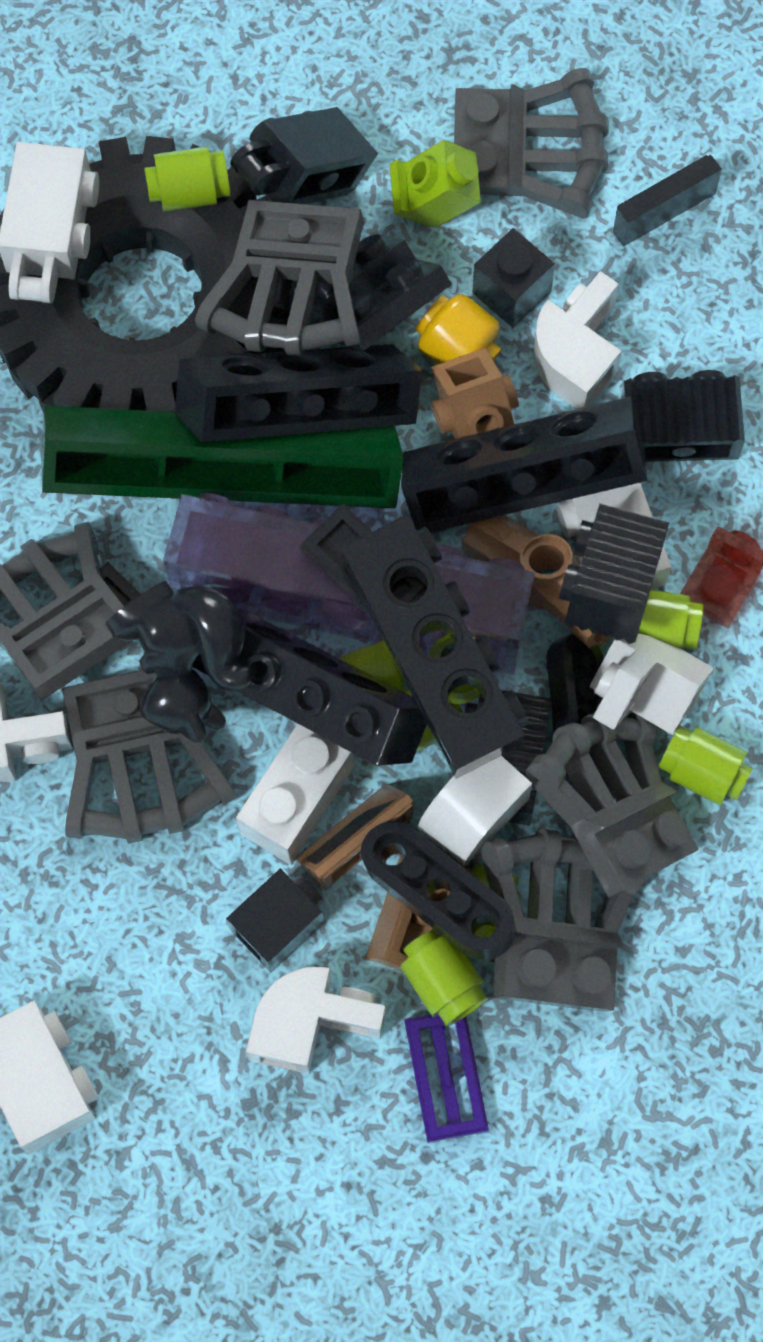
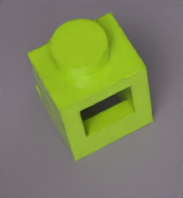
M443 139L407 162L395 160L389 164L393 211L395 215L427 227H439L481 203L479 171L476 152Z

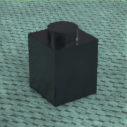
M512 228L474 264L472 293L509 326L514 328L551 293L555 263L516 229Z
M280 868L226 918L229 930L272 973L324 924L323 912L318 908L324 900L303 876L298 875L292 881Z

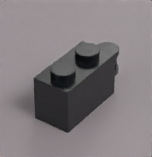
M338 107L263 120L250 134V143L242 146L233 155L230 165L236 173H241L249 183V188L257 196L266 194L272 202L309 204L345 196L354 191L378 155V152Z

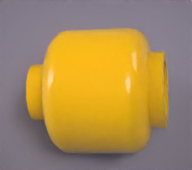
M457 294L450 299L441 295L424 314L415 329L421 335L418 342L419 351L435 365L486 348L493 361H495L502 351V348L494 343L500 333V323L464 294Z

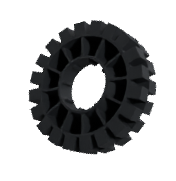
M146 136L143 154H130L126 137L98 141L102 160L89 164L91 172H97L99 175L98 200L95 207H87L84 223L90 226V246L87 258H78L75 279L58 278L53 303L10 299V273L6 272L0 254V356L3 363L7 364L12 380L28 400L33 396L39 400L43 413L44 406L175 412L179 359L285 351L284 348L266 347L264 352L247 351L245 344L220 332L209 334L197 328L195 323L196 314L201 303L233 262L249 200L271 201L267 195L257 199V196L249 188L247 180L241 173H236L230 167L227 170L230 196L217 198V204L163 212L161 201L150 202L144 168L156 166L154 154L176 151L174 139ZM192 144L190 149L199 148L200 146ZM3 209V211H2L1 214H0V230H1V224H2L4 209ZM138 248H147L148 252L154 253L155 249H159L178 256L182 259L184 269L187 272L194 270L201 281V291L194 292L193 294L195 308L189 317L177 328L173 326L169 333L147 340H135V338L129 337V340L121 339L102 331L98 320L95 317L88 319L83 312L82 299L90 297L88 284L90 277L105 261L109 264L113 262V256ZM26 275L28 277L42 278V276L38 275ZM251 277L228 308L229 311L248 319L258 277ZM280 279L269 324L287 325L295 294L294 280Z

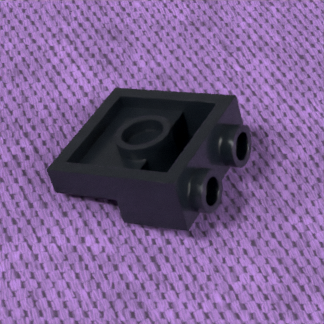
M374 234L361 240L352 270L354 278L349 283L361 344L348 347L363 352L452 285L443 267L439 264L416 259L407 242L403 239ZM319 283L309 325L339 319L333 284ZM345 341L338 343L346 346Z

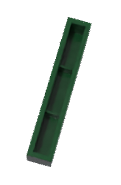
M44 406L41 453L42 493L341 506L344 504L349 507L393 509L397 507L404 456L395 426L200 442L175 412Z

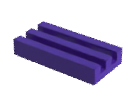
M429 1014L404 1019L427 1144L447 1139L462 1138L468 1135L489 1133L467 1016L454 1023L473 1120L461 1122L443 1026L446 1025L439 1015L432 1017ZM431 1028L449 1125L437 1127L419 1030Z

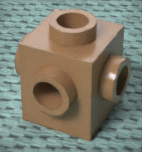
M486 348L431 367L439 399L432 401L431 406L442 434L451 432L454 438L458 439L515 425L511 410L519 407V401L514 385L508 374L502 376Z

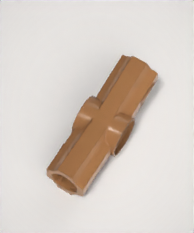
M507 515L469 523L467 533L462 539V550L464 553L521 587L526 600L532 606L542 610H549L588 648L594 645L601 647L613 637H604L600 632L593 634L589 629L581 631L577 626L569 627L565 623L570 602L559 599V594L568 564L579 567L580 565L573 559L572 549L563 538L553 534L538 535ZM544 570L557 571L549 575L539 574V572Z

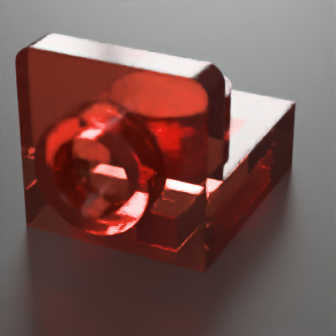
M717 527L710 538L706 551L680 594L689 595L690 602L703 604L704 616L729 629L763 571V550H761L759 543L744 532L737 530L728 532L721 527Z

